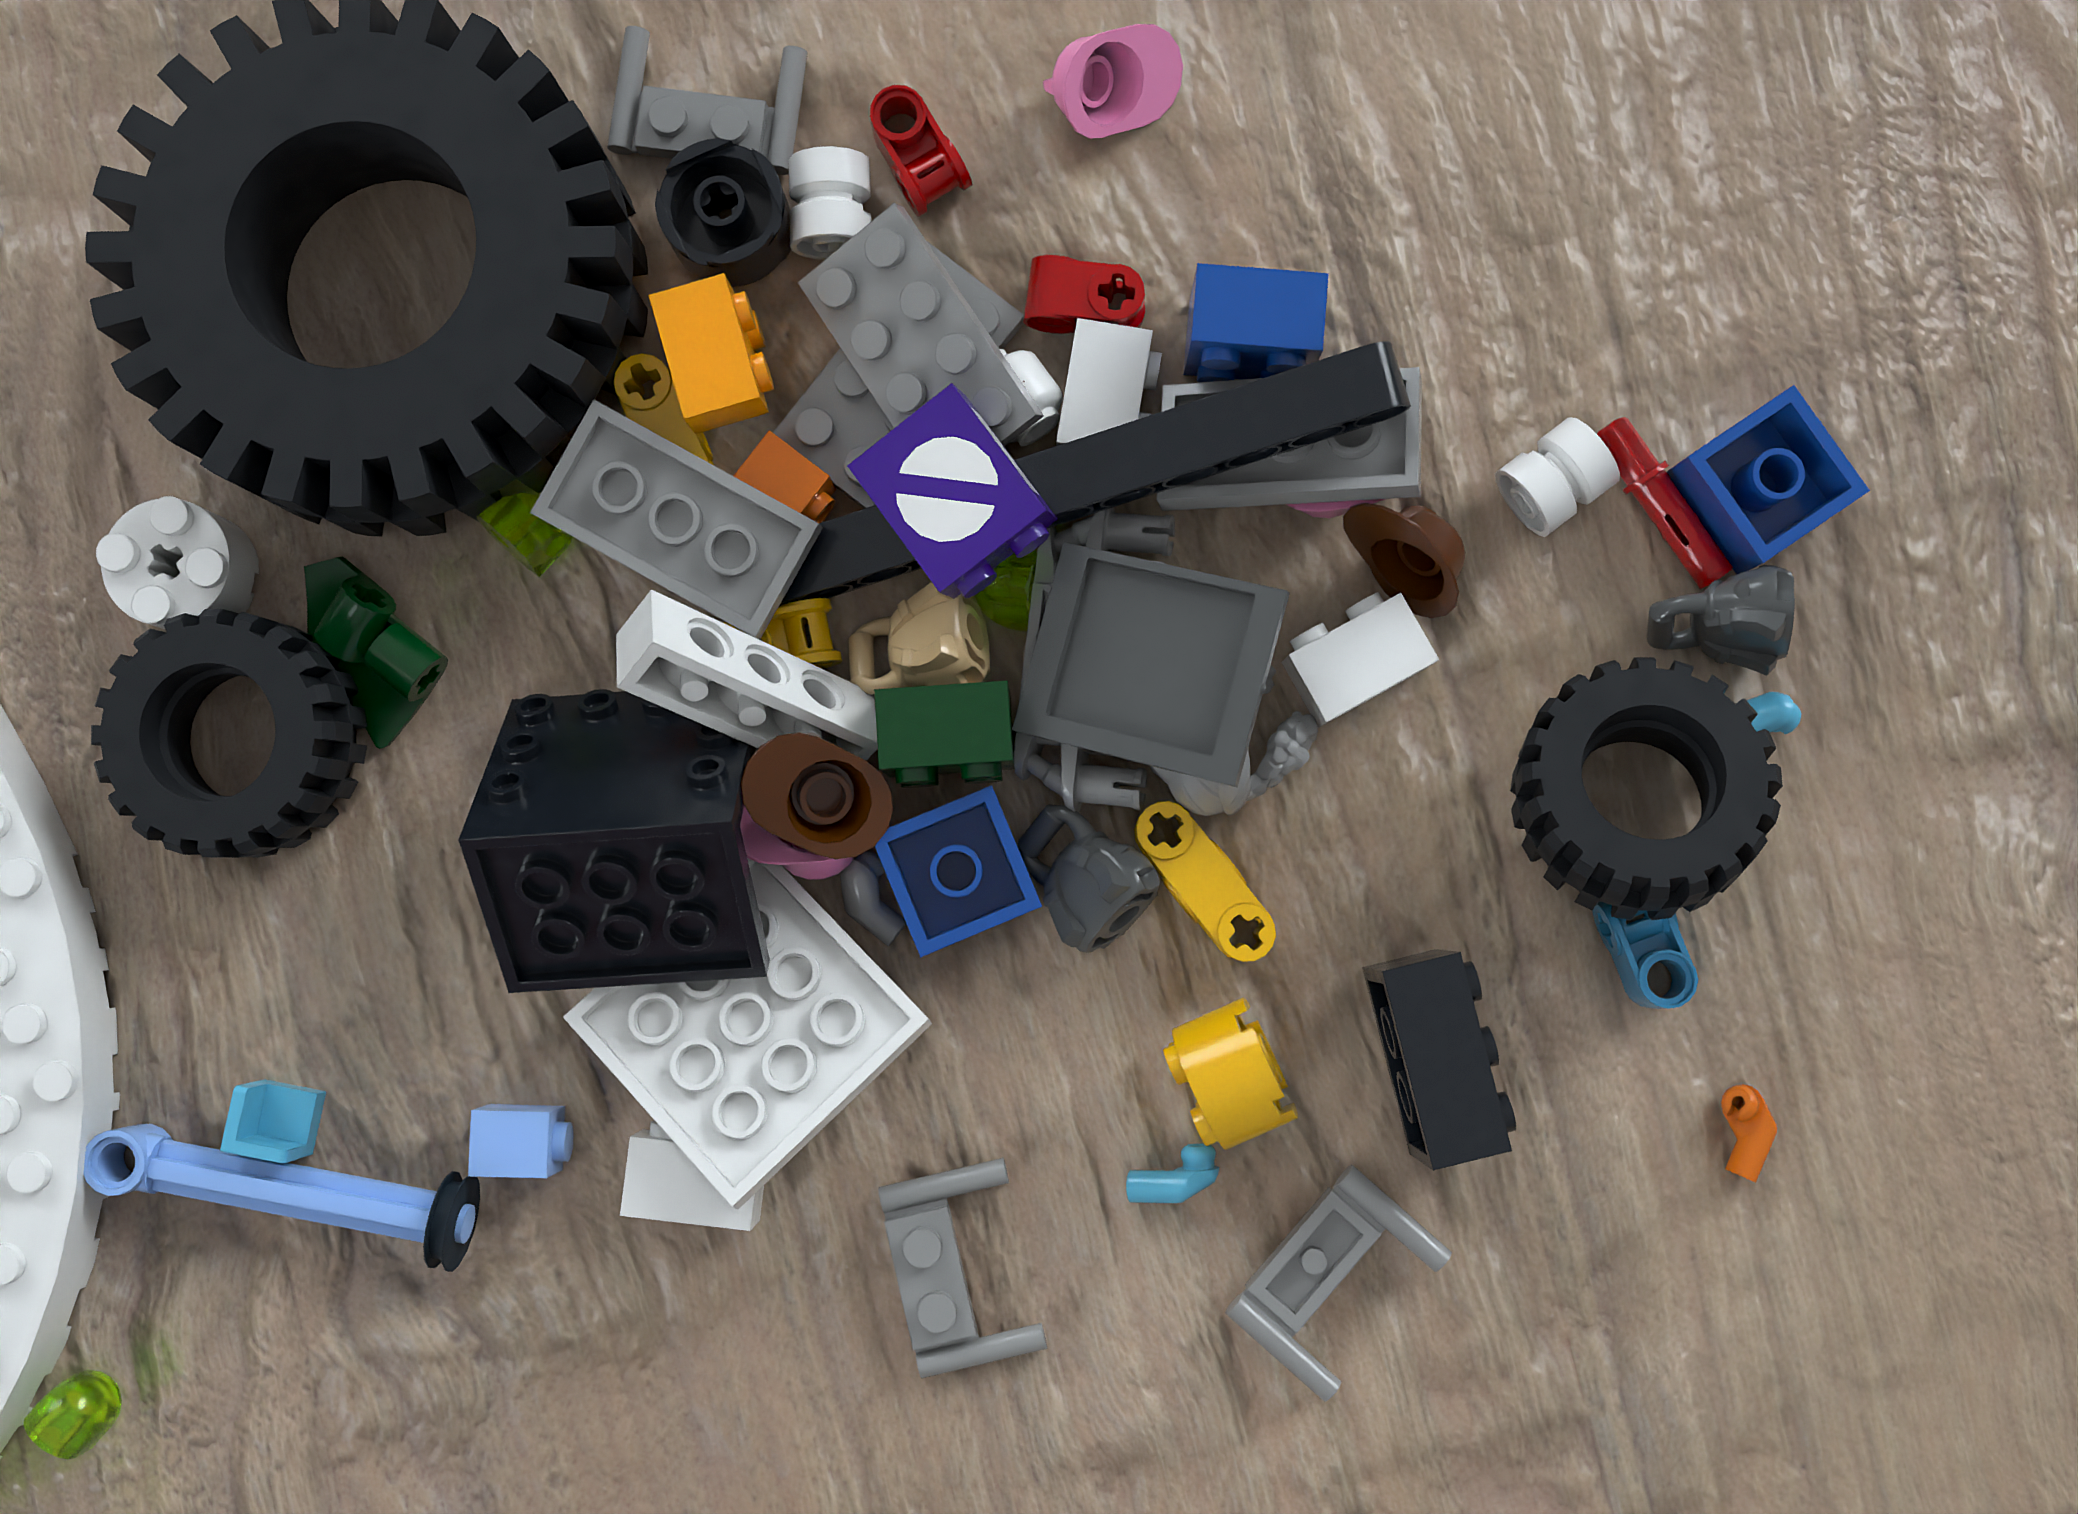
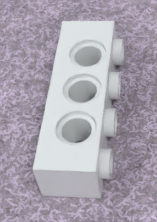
M650 590L616 634L617 688L756 748H759L778 735L797 732L819 737L866 761L878 748L874 695L866 694L856 684L656 591Z

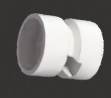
M834 146L813 147L792 154L789 159V194L791 199L798 203L790 211V247L793 252L800 256L825 260L871 222V214L864 211L862 205L871 197L869 157L853 149Z
M1568 417L1538 441V452L1531 451L1529 454H1519L1495 473V478L1501 495L1517 518L1537 535L1546 537L1577 513L1576 502L1588 505L1619 482L1620 472L1614 457L1601 438L1587 424L1577 418Z

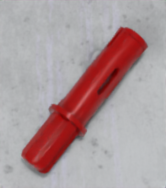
M1624 416L1620 417L1601 429L1597 435L1610 450L1618 466L1620 476L1627 485L1622 489L1625 495L1630 492L1633 493L1698 588L1701 590L1731 571L1733 566L1665 471V468L1669 466L1666 460L1661 463L1658 462L1629 419Z

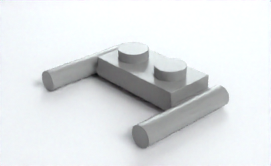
M627 26L625 28L607 146L608 150L622 155L639 153V155L672 159L680 151L694 143L720 138L732 140L733 144L750 150L753 148L769 160L777 174H789V159L794 151L808 54L805 49L798 46H785L783 48L775 108L768 107L767 102L764 100L644 85L642 90L650 32L638 26Z
M1004 1158L878 1188L882 1210L885 1215L886 1233L912 1348L916 1352V1361L921 1379L1047 1349L1042 1323L979 1337L947 1200L949 1197L1008 1184L1009 1178Z
M1350 1165L1340 1175L1332 1188H1327L1245 1284L1246 1289L1230 1303L1225 1311L1226 1315L1324 1402L1328 1401L1337 1392L1341 1381L1292 1337L1298 1333L1381 1236V1233L1387 1229L1434 1272L1439 1271L1452 1254L1448 1248L1353 1165Z

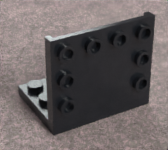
M598 689L579 695L550 697L546 694H532L522 699H512L458 839L508 993L767 977L770 958L740 828L744 809L741 780L746 764L755 753L756 747L627 691L612 692L607 689Z

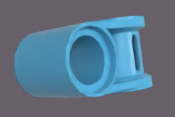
M1599 901L1592 910L1594 921L1603 943L1612 956L1628 997L1639 1006L1650 1009L1676 1008L1690 1001L1696 992L1698 977L1696 968L1692 963L1679 931L1676 913L1671 918L1651 921L1647 911L1639 910L1635 916L1644 914V917L1626 924L1627 919L1611 917L1612 905ZM1656 962H1660L1667 967L1672 979L1670 989L1662 997H1658L1651 991L1647 981L1648 971Z

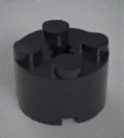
M715 138L694 143L672 158L665 169L667 174L660 190L658 191L657 189L655 210L657 220L678 259L689 272L701 280L724 273L731 287H738L764 278L780 262L787 258L791 252V209L774 167L763 154L753 148L750 150L733 144L732 140ZM730 209L732 215L721 219L719 213Z

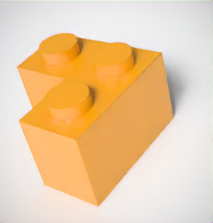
M722 273L648 295L683 418L695 434L769 413L763 393L774 390V386L763 352L756 353L755 351L756 349L766 347L758 317L755 310L751 309L745 291L734 293L725 274Z

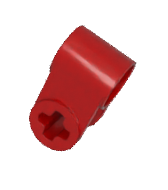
M892 85L883 88L875 95L870 105V120L877 148L889 165L900 191L916 216L920 217L927 213L928 204L959 187L964 191L973 185L969 172L958 151L949 138L943 134L923 98L914 89L905 85ZM896 114H906L916 121L910 130L903 133H893L887 130L884 124L891 116Z
M1060 255L1036 256L1031 261L1023 323L1034 330L1052 334L1075 333L1077 318L1113 324L1112 322H1118L1117 325L1139 328L1145 317L1144 283L1135 270L1122 264L1079 261ZM1121 293L1125 295L1126 300H1123L1120 310L1109 309L1108 303L1112 302L1114 294Z

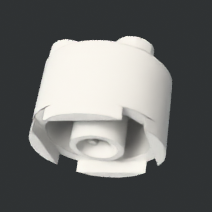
M164 496L159 499L150 500L130 509L115 523L109 534L99 541L96 548V558L101 566L104 585L115 604L130 617L165 629L164 624L167 619L183 613L199 617L204 609H225L239 614L246 612L254 597L251 591L255 573L259 574V560L248 536L233 522L198 505L173 496Z

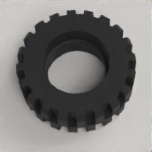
M204 609L199 617L183 613L166 620L164 624L166 632L150 628L136 638L133 645L138 652L133 657L120 654L109 670L112 675L116 676L111 689L100 687L95 707L103 708L101 725H91V745L101 746L103 756L102 760L95 761L94 763L99 782L112 783L115 791L108 795V800L119 815L137 816L132 821L133 830L147 840L162 841L165 849L183 855H201L207 858H258L275 855L279 848H295L309 841L312 835L310 827L326 828L339 815L338 809L332 804L337 798H351L358 781L349 777L353 763H365L367 745L356 744L357 729L367 727L365 709L351 705L349 698L356 695L359 690L351 674L335 670L339 665V658L325 651L319 644L312 642V635L296 627L249 613L241 612L239 614L225 609ZM237 676H246L253 679L260 686L270 702L275 719V741L269 761L257 779L233 796H222L208 786L195 766L190 743L191 729L200 705L216 687Z
M1634 657L1627 670H1621L1619 662L1613 660L1596 665L1589 680L1581 674H1577L1562 685L1557 698L1549 697L1538 711L1519 752V759L1512 774L1510 791L1516 795V799L1511 808L1514 827L1525 829L1526 836L1521 846L1529 860L1535 862L1542 858L1549 867L1543 878L1557 891L1566 882L1580 892L1574 901L1575 903L1590 910H1593L1599 901L1612 905L1611 917L1632 920L1637 912L1641 910L1647 911L1651 921L1671 918L1681 907L1691 912L1708 904L1718 892L1723 893L1758 856L1768 842L1766 835L1776 824L1781 805L1773 797L1783 787L1781 767L1777 764H1767V760L1776 750V746L1769 730L1763 729L1756 732L1751 723L1758 713L1746 699H1741L1736 704L1724 694L1729 685L1716 676L1712 675L1706 683L1691 676L1694 666L1675 660L1669 670L1656 668V659L1654 657ZM1637 742L1654 746L1673 756L1687 769L1697 786L1701 800V817L1697 825L1689 833L1676 838L1647 839L1626 833L1609 823L1591 803L1583 784L1582 768L1590 753L1613 743Z

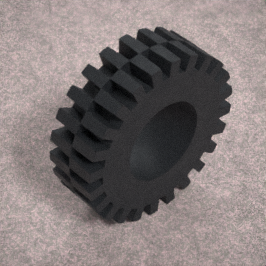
M273 0L272 4L282 44L272 48L237 15L211 29L210 32L231 70L213 83L179 53L164 66L157 76L188 108L179 116L175 124L171 126L141 108L132 105L117 130L119 134L151 162L146 176L101 165L96 178L93 196L130 225L129 231L87 232L85 243L86 263L123 289L122 291L90 299L96 328L131 351L111 363L124 389L158 409L148 419L149 422L168 441L201 458L200 465L213 474L307 521L320 524L321 519L324 518L355 534L382 537L384 522H390L416 536L446 533L444 512L453 509L459 510L480 523L494 519L508 512L499 489L515 479L538 494L541 493L555 469L547 455L566 436L572 439L600 389L617 395L614 387L615 372L621 362L626 359L619 348L623 335L644 337L648 316V308L632 283V277L648 275L645 246L628 219V216L636 214L634 206L625 186L574 100H568L551 71L529 49L519 58L500 28L474 13H471L462 30H460L439 0H405L399 21L381 0H339L338 27L335 28L309 0ZM410 180L434 183L466 196L473 211L476 229L475 261L470 281L458 307L439 331L411 352L378 365L361 368H331L307 362L295 340L290 325L287 292L291 267L304 237L316 221L334 204L348 195L366 187L390 181Z

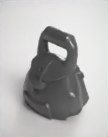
M1761 565L1757 569L1732 575L1726 581L1715 580L1702 593L1686 594L1658 601L1652 604L1649 609L1647 642L1653 648L1663 650L1701 646L1702 652L1713 658L1716 663L1724 664V662L1735 664L1767 676L1776 667L1777 661L1787 656L1790 646L1795 609L1794 577L1792 572L1774 565ZM1691 613L1690 627L1679 632H1673L1675 615Z
M1048 804L1018 840L1019 851L1028 873L1044 887V905L1049 909L1062 942L1070 947L1077 948L1080 952L1091 953L1099 948L1105 949L1119 936L1124 935L1148 908L1155 897L1158 896L1159 877L1154 866L1145 855L1135 850L1134 846L1110 840L1105 833L1096 832L1084 816L1077 811L1073 812L1065 805ZM1066 823L1074 835V840L1059 853L1051 867L1045 865L1038 859V856Z

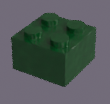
M1008 681L874 689L879 769L890 778L895 777L896 784H901V788L938 786V774L961 773V778L966 784L1003 781L1002 770L1015 769L1011 696Z

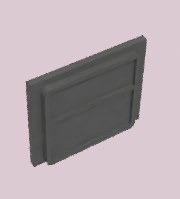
M1064 542L1041 626L1036 635L1035 648L1012 730L1238 788L1262 695L1266 691L1265 684L1290 593L1283 589Z

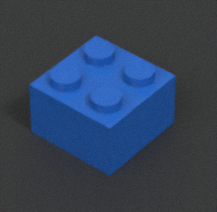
M1197 263L1189 300L1183 375L1197 376L1198 383L1235 379H1258L1318 361L1323 352L1329 273Z
M1795 385L1761 406L1667 471L1674 485L1691 509L1697 514L1705 529L1733 566L1732 569L1736 575L1765 563L1870 491Z
M992 785L889 827L875 845L920 958L1042 907Z

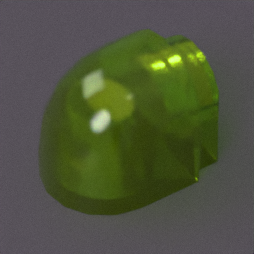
M516 493L504 496L481 512L477 518L500 545L528 570H531L536 576L540 577L568 548L573 536L530 513L539 495Z
M1036 550L1021 558H1017L1015 553H1013L993 569L997 574L995 580L985 589L974 595L983 614L992 622L1006 629L1027 632L1037 559Z
M86 1370L76 1373L49 1391L26 1415L23 1424L25 1431L30 1439L45 1452L57 1458H76L91 1450L116 1421L120 1414L122 1403L120 1389L110 1376L101 1371Z

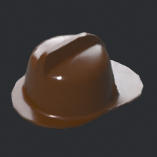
M1361 503L1353 505L1347 510L1343 516V529L1350 542L1370 567L1383 591L1390 598L1402 593L1413 614L1428 618L1446 616L1457 606L1459 596L1457 579L1463 569L1466 552L1461 537L1445 519L1436 515L1434 511L1425 506H1407L1400 512H1397L1382 505Z
M800 732L778 735L761 745L747 762L741 780L743 804L755 823L777 837L814 854L832 859L857 857L874 847L887 831L893 813L891 790L880 771L866 760L828 741Z

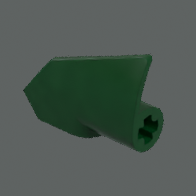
M343 556L304 566L307 596V633L312 635L314 643L319 644L325 651L339 658V665L335 670L351 674L359 691L349 699L352 706L365 709L366 730L375 746L379 749L390 746L428 698L448 665V659L394 615L396 611L394 599Z

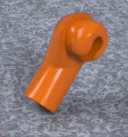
M1740 1084L1727 1089L1721 1100L1723 1114L1737 1139L1725 1169L1756 1183L1778 1128L1760 1092L1752 1086Z

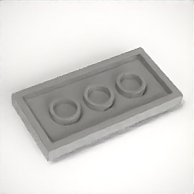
M893 203L798 282L894 428L951 383L968 397L1003 446L1007 445L1044 416L903 206Z
M927 241L997 347L1004 349L1024 324V315ZM840 348L773 433L827 473L835 487L860 507L865 509L875 505L847 465L893 430L894 427Z
M1420 367L1399 368L1411 405L1409 410L1376 424L1157 493V501L1161 510L1421 497L1422 378ZM1263 378L1163 385L1162 411Z
M596 400L592 401L530 512L759 640L823 528L814 520Z

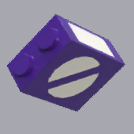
M953 383L944 388L847 465L937 590L953 599L961 593L965 598H970L985 589L997 577L996 572L993 570L996 566L1013 553H1015L1017 558H1021L1038 548L1050 535L1046 528L1058 519L968 397Z

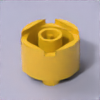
M1244 997L1173 1028L1172 1037L1174 1042L1169 1043V1046L1163 1048L1166 1062L1178 1085L1189 1082L1197 1100L1195 1103L1196 1107L1191 1109L1190 1113L1205 1146H1210L1219 1142L1225 1150L1299 1118L1294 1102L1284 1107L1281 1105L1280 1099L1285 1097L1282 1089L1287 1088L1288 1085L1258 1020L1246 1025L1240 1015L1250 1008L1249 1003Z

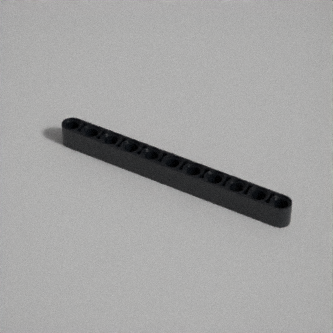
M1382 341L1339 353L1030 454L1014 461L1058 518L1047 527L1051 528L1385 421L1409 410L1411 405L1392 343ZM874 505L819 523L823 528L779 606L813 598L829 599L922 568L877 506Z

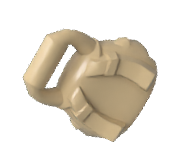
M932 582L908 600H902L897 605L898 608L892 616L878 618L863 624L848 638L850 682L858 685L866 694L875 695L874 689L983 682L985 676L991 670L987 622L983 616L978 598L974 596L965 598L961 593L953 599L940 593ZM878 635L889 636L887 654L891 671L875 679L873 638Z

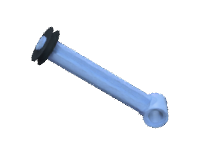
M137 1124L105 1131L96 1135L87 1144L83 1174L85 1180L96 1192L106 1196L122 1195L133 1191L151 1194L163 1192L423 1243L424 1261L427 1268H436L442 1262L443 1268L447 1272H453L464 1258L474 1234L479 1212V1180L477 1177L470 1176L462 1180L460 1172H450L444 1178L438 1190L433 1191L292 1163H277L222 1152L219 1149L173 1141L163 1128L154 1124ZM126 1146L133 1151L135 1156L133 1172L126 1167L124 1162Z

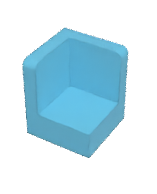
M266 1079L236 1085L232 1093L220 1151L277 1163H288L312 1155L326 1091Z

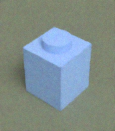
M488 1104L471 1110L468 1176L547 1179L562 1171L563 1162H568L571 1158L574 1139L572 1123L565 1122V1106Z

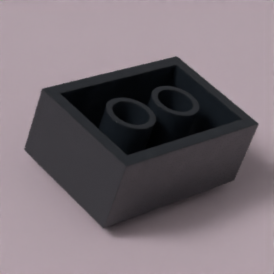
M1434 949L1362 967L1410 1155L1434 1171L1511 1152L1512 1148L1508 1132L1516 1131V1120L1506 1092L1497 1093L1491 1067L1499 1065V1055L1490 1028L1488 1026L1480 1028L1474 1002L1482 1000V990L1474 964L1471 961L1463 962L1461 952Z

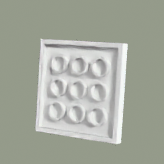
M748 859V864L770 958L767 977L594 988L563 1016L715 1189L737 1210L932 1024L929 1018L782 865L758 863L751 859Z

